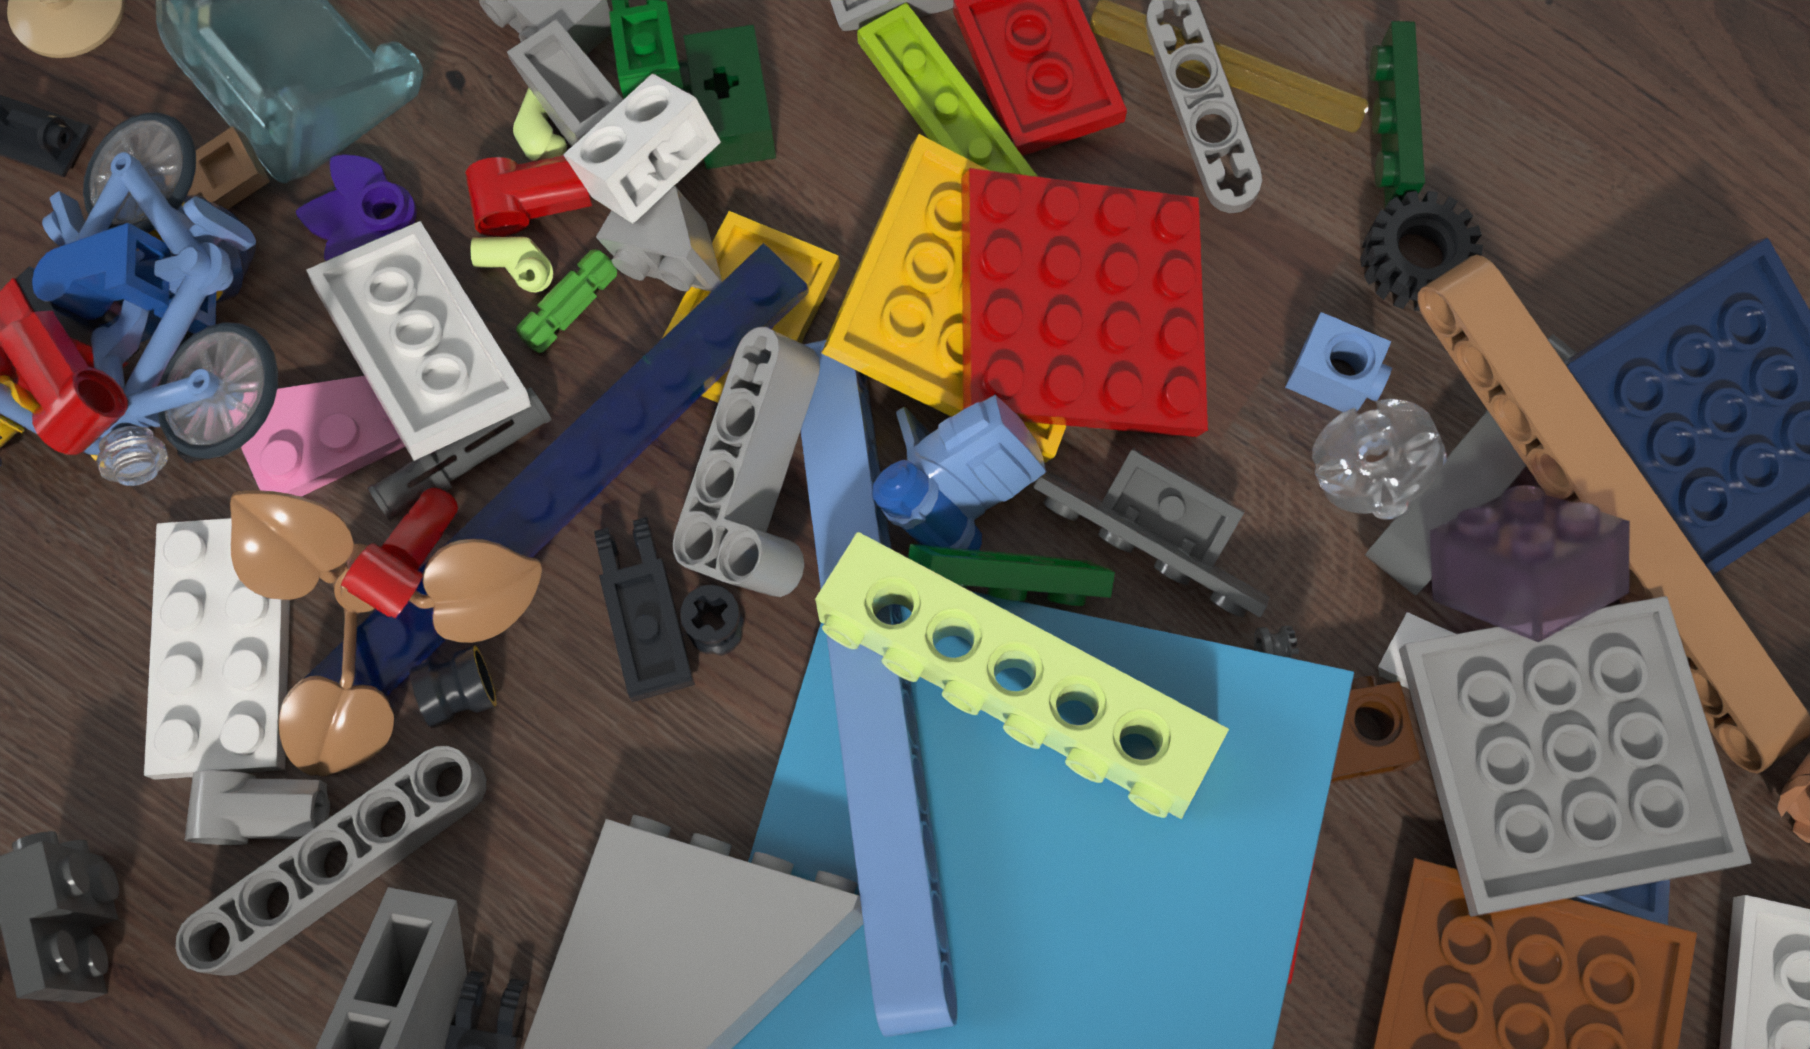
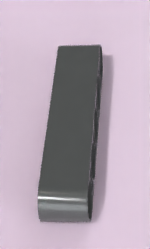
M1554 334L1548 338V341L1563 362L1578 353ZM1488 410L1364 555L1414 596L1433 578L1526 467Z

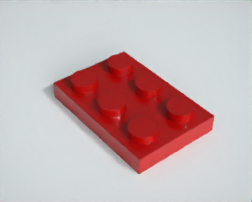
M953 0V14L1002 130L1022 156L1125 122L1127 108L1078 0Z

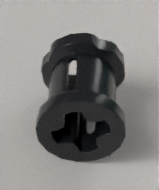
M704 585L692 590L684 599L680 609L681 623L693 646L701 653L721 656L733 651L741 643L744 619L734 596L728 590L717 585ZM710 611L716 617L722 616L725 623L717 631L710 625H704L702 617Z

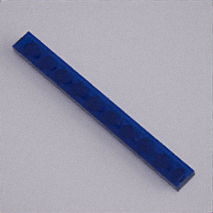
M763 243L445 545L465 539H483L499 543L521 555L532 558L730 369L736 350L742 338L749 331L757 327L772 329L809 293L807 283ZM428 561L418 571L423 573ZM422 577L416 590L421 594L428 595L424 588ZM408 601L396 619L392 616L388 617L376 609L357 627L355 678L352 686H372L383 692L387 697L410 675L411 667L421 664L446 640L435 630L432 617L433 608L422 609ZM344 640L304 678L321 676L340 683Z

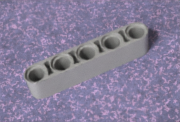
M436 746L423 752L190 915L182 923L176 935L175 949L179 960L188 969L199 973L228 976L237 975L248 970L472 811L482 801L486 792V777L483 769L460 750L449 746ZM460 765L463 771V780L460 787L453 794L439 797L436 790L439 775L451 766ZM395 805H403L406 813L402 828L396 834L384 837L381 831V820L384 813ZM344 844L348 852L347 863L338 875L329 878L324 869L326 856L334 847ZM284 884L289 893V903L280 916L272 919L267 910V901L270 894L277 887ZM225 926L230 935L229 946L219 959L214 960L209 951L210 940L220 927Z

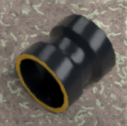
M475 645L456 651L450 661L437 664L430 660L410 668L411 684L416 701L426 723L432 729L452 722L456 713L468 709L479 713L497 705L489 671L479 649Z

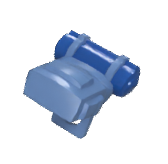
M996 395L962 410L953 417L947 418L938 425L939 429L932 433L906 407H903L896 411L906 444L907 460L895 462L879 474L873 484L872 498L889 521L903 528L920 545L979 550L982 545V533L974 524V520L983 515L985 510L1014 497L1026 486L1046 473L1042 453L1033 435L1020 417Z

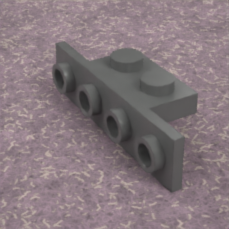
M1133 448L1130 451L1103 501L1050 471L1040 476L1033 488L1047 495L1043 503L1049 509L1073 521H1076L1079 515L1084 516L1102 527L1098 533L1102 539L1125 552L1132 553L1135 546L1157 558L1154 567L1178 583L1187 585L1192 578L1213 590L1210 599L1224 610L1239 617H1244L1247 611L1261 617L1265 611L1269 596L1214 565L1246 510L1138 449Z

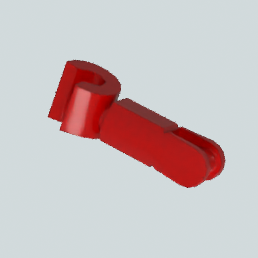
M428 488L411 508L409 514L404 516L382 547L371 543L360 553L346 573L341 586L348 589L347 592L386 616H392L396 619L412 597L423 577V573L418 571L430 555L442 537L444 530L458 511V503L455 498L442 489Z

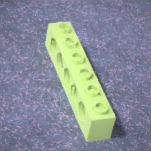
M860 532L856 533L815 598L819 621L824 624L822 626L823 631L839 644L850 649H857L861 644L883 656L881 661L884 666L901 678L911 682H917L919 677L924 678L944 689L942 696L956 708L972 715H978L980 710L1005 723L1003 729L1013 739L1035 749H1039L1042 744L1052 748L1067 757L1065 763L1075 773L1097 783H1102L1104 778H1107L1130 791L1128 798L1136 806L1157 817L1165 818L1168 813H1171L1180 819L1183 818L1229 731L1225 726ZM891 604L902 605L912 613L906 621L896 625L885 624L876 617L883 607ZM959 636L967 640L972 648L961 657L951 658L939 653L935 646L945 637ZM1018 668L1025 671L1031 677L1033 683L1024 690L1010 691L1003 688L995 677L1002 670ZM1067 701H1080L1092 710L1094 719L1084 725H1073L1060 717L1057 708ZM1128 734L1144 735L1152 741L1157 754L1146 760L1132 758L1122 749L1120 739Z

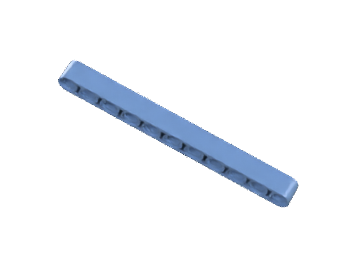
M827 339L804 344L813 349L819 357L820 370L801 427L821 589L857 532L891 549L887 517L872 498L873 484L880 474L867 376L822 354L821 352ZM887 605L877 613L876 617L885 624L902 623L900 605ZM827 635L872 995L878 1026L884 1037L955 1026L958 1019L957 999L911 681L903 679L890 671L881 661L883 656L861 644L857 649H850Z

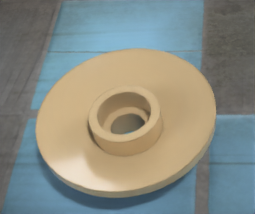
M9 0L7 16L13 33L29 50L46 57L69 58L94 50L115 32L124 14L125 0Z

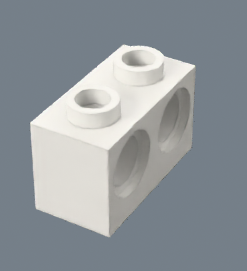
M652 73L563 155L592 198L634 224L721 141L696 97Z

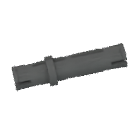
M531 387L526 389L531 404L530 407L424 457L413 460L377 484L367 487L388 520L391 521L397 514L413 506L428 488L449 491L453 488L450 484L451 481L491 456L498 454L504 448L524 437L543 423L550 422L552 420ZM508 420H512L511 426L469 452H465L466 446ZM450 456H457L456 460L412 487L407 485L408 482Z

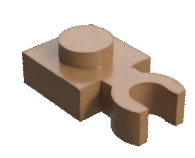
M232 126L196 150V171L192 186L187 195H200L209 202L221 205L228 210L269 183L270 180L247 136ZM180 176L167 177V185L172 192Z

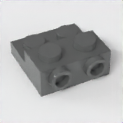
M54 831L35 833L12 843L13 851L0 856V925L17 998L83 1003L107 994L103 974L108 971V957L102 941L93 934L92 929L118 920L114 899L118 898L119 885L113 868L107 861H104L103 856L90 853L86 840H73L59 844L57 833Z

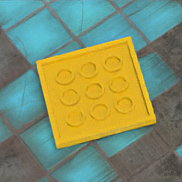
M918 134L911 144L821 353L953 417L963 410L961 178L969 168L988 169ZM1023 422L1037 441L1044 462L1046 463L1054 458L1066 426Z

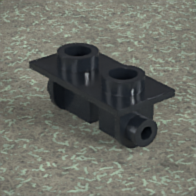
M0 95V156L65 178L92 127L68 117Z

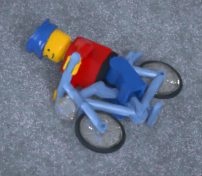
M143 113L130 117L114 127L102 139L87 165L84 176L83 197L86 211L89 214L87 220L84 221L77 200L60 191L52 195L50 201L54 211L43 218L42 224L48 236L60 247L47 252L39 260L35 269L29 266L16 279L12 278L0 291V332L9 323L27 317L33 312L52 310L88 367L105 372L116 380L124 390L128 399L127 411L84 452L90 454L96 461L102 477L108 481L119 482L127 486L140 485L152 480L158 474V471L166 465L169 458L164 442L156 438L154 433L147 427H161L167 440L177 450L191 457L210 459L224 456L242 447L255 436L266 421L274 405L278 389V367L275 354L268 341L255 329L240 323H220L215 325L216 291L225 290L233 280L229 255L222 248L218 247L217 244L224 240L237 249L246 251L256 244V239L247 226L199 197L191 198L182 206L193 183L196 171V151L193 139L187 128L176 118L163 113ZM156 229L163 241L148 233ZM189 331L193 333V335L179 347L186 332ZM150 339L125 385L123 368L129 364L128 361L139 351L140 342ZM0 345L1 448L17 432L22 433L24 427L36 433L32 424V414L39 404Z

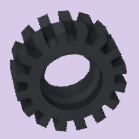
M1417 191L1406 193L1402 202L1396 197L1388 202L1384 210L1381 209L1367 233L1361 247L1365 249L1360 257L1361 267L1370 266L1364 277L1368 285L1378 280L1381 282L1376 294L1383 300L1390 292L1396 294L1397 298L1393 306L1404 309L1410 299L1414 300V311H1420L1418 292L1422 287L1470 256L1482 255L1483 245L1476 244L1482 236L1479 225L1467 229L1473 215L1467 208L1459 215L1453 212L1458 201L1450 196L1444 205L1436 203L1438 192L1427 191L1421 202H1419ZM1408 234L1427 237L1441 250L1443 256L1442 263L1432 269L1421 268L1410 263L1399 250V240Z

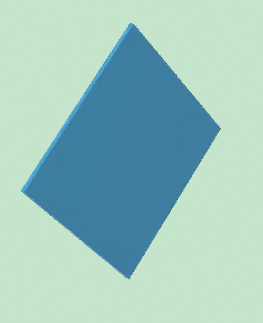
M973 592L1228 728L1229 731L1182 819L1171 813H1168L1165 818L1157 817L1131 802L1128 798L1130 791L1107 778H1104L1102 783H1097L1080 776L1066 765L1065 760L1067 757L1044 744L1039 749H1035L1018 742L1004 731V722L982 710L979 711L978 715H972L956 708L942 696L944 689L919 677L917 682H911L957 999V1025L891 1037H884L882 1035L875 1014L863 924L732 1049H1273L1354 671ZM900 605L901 619L904 622L912 613L909 609ZM821 623L748 862H752L755 852H761L794 864L791 875L812 882L815 881L818 871L835 874L856 882L857 886L854 894L860 896L827 634L822 629L824 624ZM948 636L941 639L935 648L946 657L957 658L967 654L972 646L962 637ZM1018 668L1002 670L995 677L1003 688L1010 691L1024 690L1033 683L1031 677L1025 671ZM1067 701L1057 708L1060 717L1073 725H1084L1094 719L1092 710L1080 701ZM1128 734L1120 739L1122 749L1132 758L1146 760L1157 754L1152 741L1144 735Z

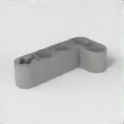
M757 327L749 331L742 338L736 350L675 530L673 552L678 563L685 568L735 586L770 596L782 597L791 593L802 578L804 570L803 553L799 546L792 541L766 533L818 380L820 364L819 357L813 349L767 327Z

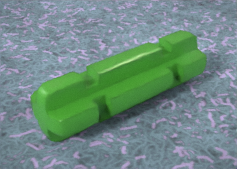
M597 249L590 250L578 262L577 265L580 270L577 273L570 271L537 305L541 310L537 314L530 312L517 325L516 332L519 338L529 348L538 353L544 352L557 338L554 332L558 328L564 331L597 297L593 292L597 288L604 290L617 276L618 271L612 264L611 259Z

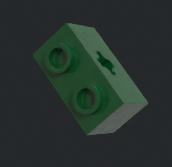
M754 24L683 35L687 59L678 60L683 83L681 90L696 97L721 141L704 157L706 169L776 159Z

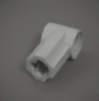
M196 771L192 777L184 840L212 845L248 844L249 838L300 839L329 819L330 801L327 794V783L321 780L256 779L255 775L233 771Z

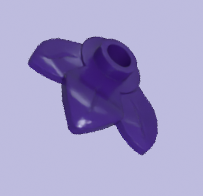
M356 155L332 156L330 158V172L336 190L328 192L296 210L297 217L310 232L328 240L324 250L325 261L414 224L417 215L415 201L405 188L388 182L379 163ZM396 209L389 217L379 219L380 214L384 210Z

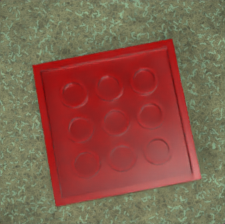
M969 168L961 178L963 410L996 395L1020 417L1022 422L1198 437L1208 431L1199 197Z

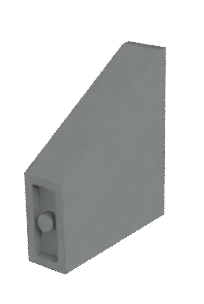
M633 815L629 826L606 819L523 1049H732L863 925L860 896L854 894L857 883L824 871L817 872L814 882L791 875L794 864L761 852L754 853L751 863L729 856L732 847L730 844L697 833H693L690 844L670 839L668 836L671 827L645 817Z
M387 888L316 1049H445L450 1025H456V1008L463 982L467 976L457 900Z

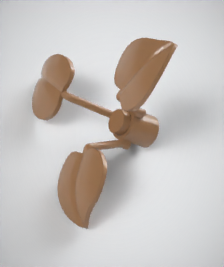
M250 490L234 492L230 499V545L233 567L240 581L248 589L263 597L291 600L310 593L316 586L319 578H321L326 583H333L336 600L344 608L343 661L340 683L321 676H309L300 680L288 692L280 708L278 720L279 735L284 751L289 760L298 769L311 776H327L366 762L379 753L387 744L394 726L393 710L383 692L368 685L352 686L355 678L357 618L359 613L369 612L375 608L347 592L348 589L341 586V583L351 565L368 545L354 544L350 528L344 519L332 509L316 501L276 491ZM465 539L451 542L440 548L429 559L424 568L423 584L428 595L421 594L415 590L409 601L422 609L433 608V624L437 633L443 638L466 643L484 641L505 631L525 612L538 588L542 573L541 564L538 559L521 555L499 543L488 540Z

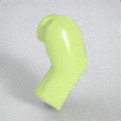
M528 88L513 125V134L526 157L532 161L563 155L567 149L565 139L560 135L552 133L553 129L547 122L549 115L530 88Z
M527 237L472 238L471 260L474 267H505L518 286L530 292L543 291L550 285L553 278L551 262L531 239Z

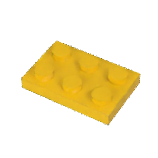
M728 211L712 242L723 282L717 293L691 287L686 292L648 364L651 375L719 403L733 358L742 338L749 331L757 327H767L802 343L840 267L838 255L731 211Z

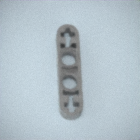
M1152 0L1146 16L1147 36L1205 193L1211 204L1218 210L1227 213L1242 212L1251 207L1257 199L1262 183L1261 169L1200 6L1196 0ZM1173 9L1176 16L1187 15L1183 19L1182 36L1185 45L1175 50L1177 40L1170 24L1159 25L1163 21L1164 10ZM1167 51H1174L1172 54L1167 53ZM1189 60L1201 61L1207 66L1210 72V79L1199 88L1185 87L1176 77V70L1180 64ZM1209 114L1221 115L1229 123L1231 132L1221 142H1206L1200 138L1196 130V124L1200 118ZM1234 148H1238L1240 153L1231 154L1229 163L1236 178L1246 176L1249 180L1244 184L1242 196L1237 197L1234 196L1231 189L1220 190L1218 187L1223 183L1225 177V169L1220 157L1228 154ZM1218 158L1212 164H1209L1207 159Z

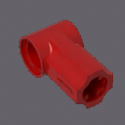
M564 155L523 164H517L514 160L503 157L485 158L471 164L465 171L475 229L485 236H510L524 230L529 224V219L592 206L591 195Z
M52 310L33 312L27 317L9 323L0 332V345L39 404L32 414L34 429L43 442L54 450L66 455H77L84 452L127 411L128 399L124 390L116 380L105 372L88 367Z

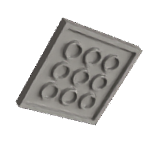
M1667 596L1404 644L1399 649L1470 917L1751 864Z

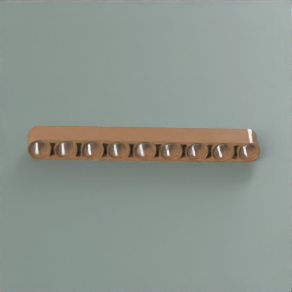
M1474 255L1422 287L1418 292V305L1426 322L1620 602L1626 604L1664 596L1668 597L1709 730L1730 759L1741 768L1758 774L1810 736V715L1498 268L1487 258Z

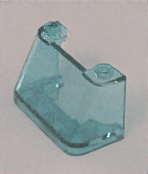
M156 0V24L166 50L230 127L234 126L247 136L259 161L281 183L285 184L309 175L330 160L332 156L337 155L413 100L419 93L423 79V67L416 55L395 41L381 44L377 47L374 54L327 0Z

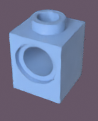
M1320 312L1307 336L1285 388L1354 417L1366 398L1375 402L1379 399L1388 381L1392 367L1382 362L1391 341ZM1339 359L1349 363L1356 375L1348 376L1339 373L1332 366L1330 360Z

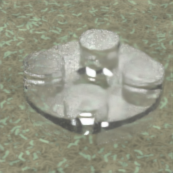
M1399 399L1375 401L1378 407L1377 410H1370L1358 415L1355 407L1345 411L1334 418L1317 437L1312 451V459L1316 465L1315 475L1325 497L1335 506L1353 513H1373L1379 519H1393L1402 515L1408 509L1410 501L1423 494L1438 477L1447 460V452L1435 424L1425 409L1412 402ZM1389 450V454L1379 461L1367 462L1365 459L1369 454L1379 456L1384 451Z

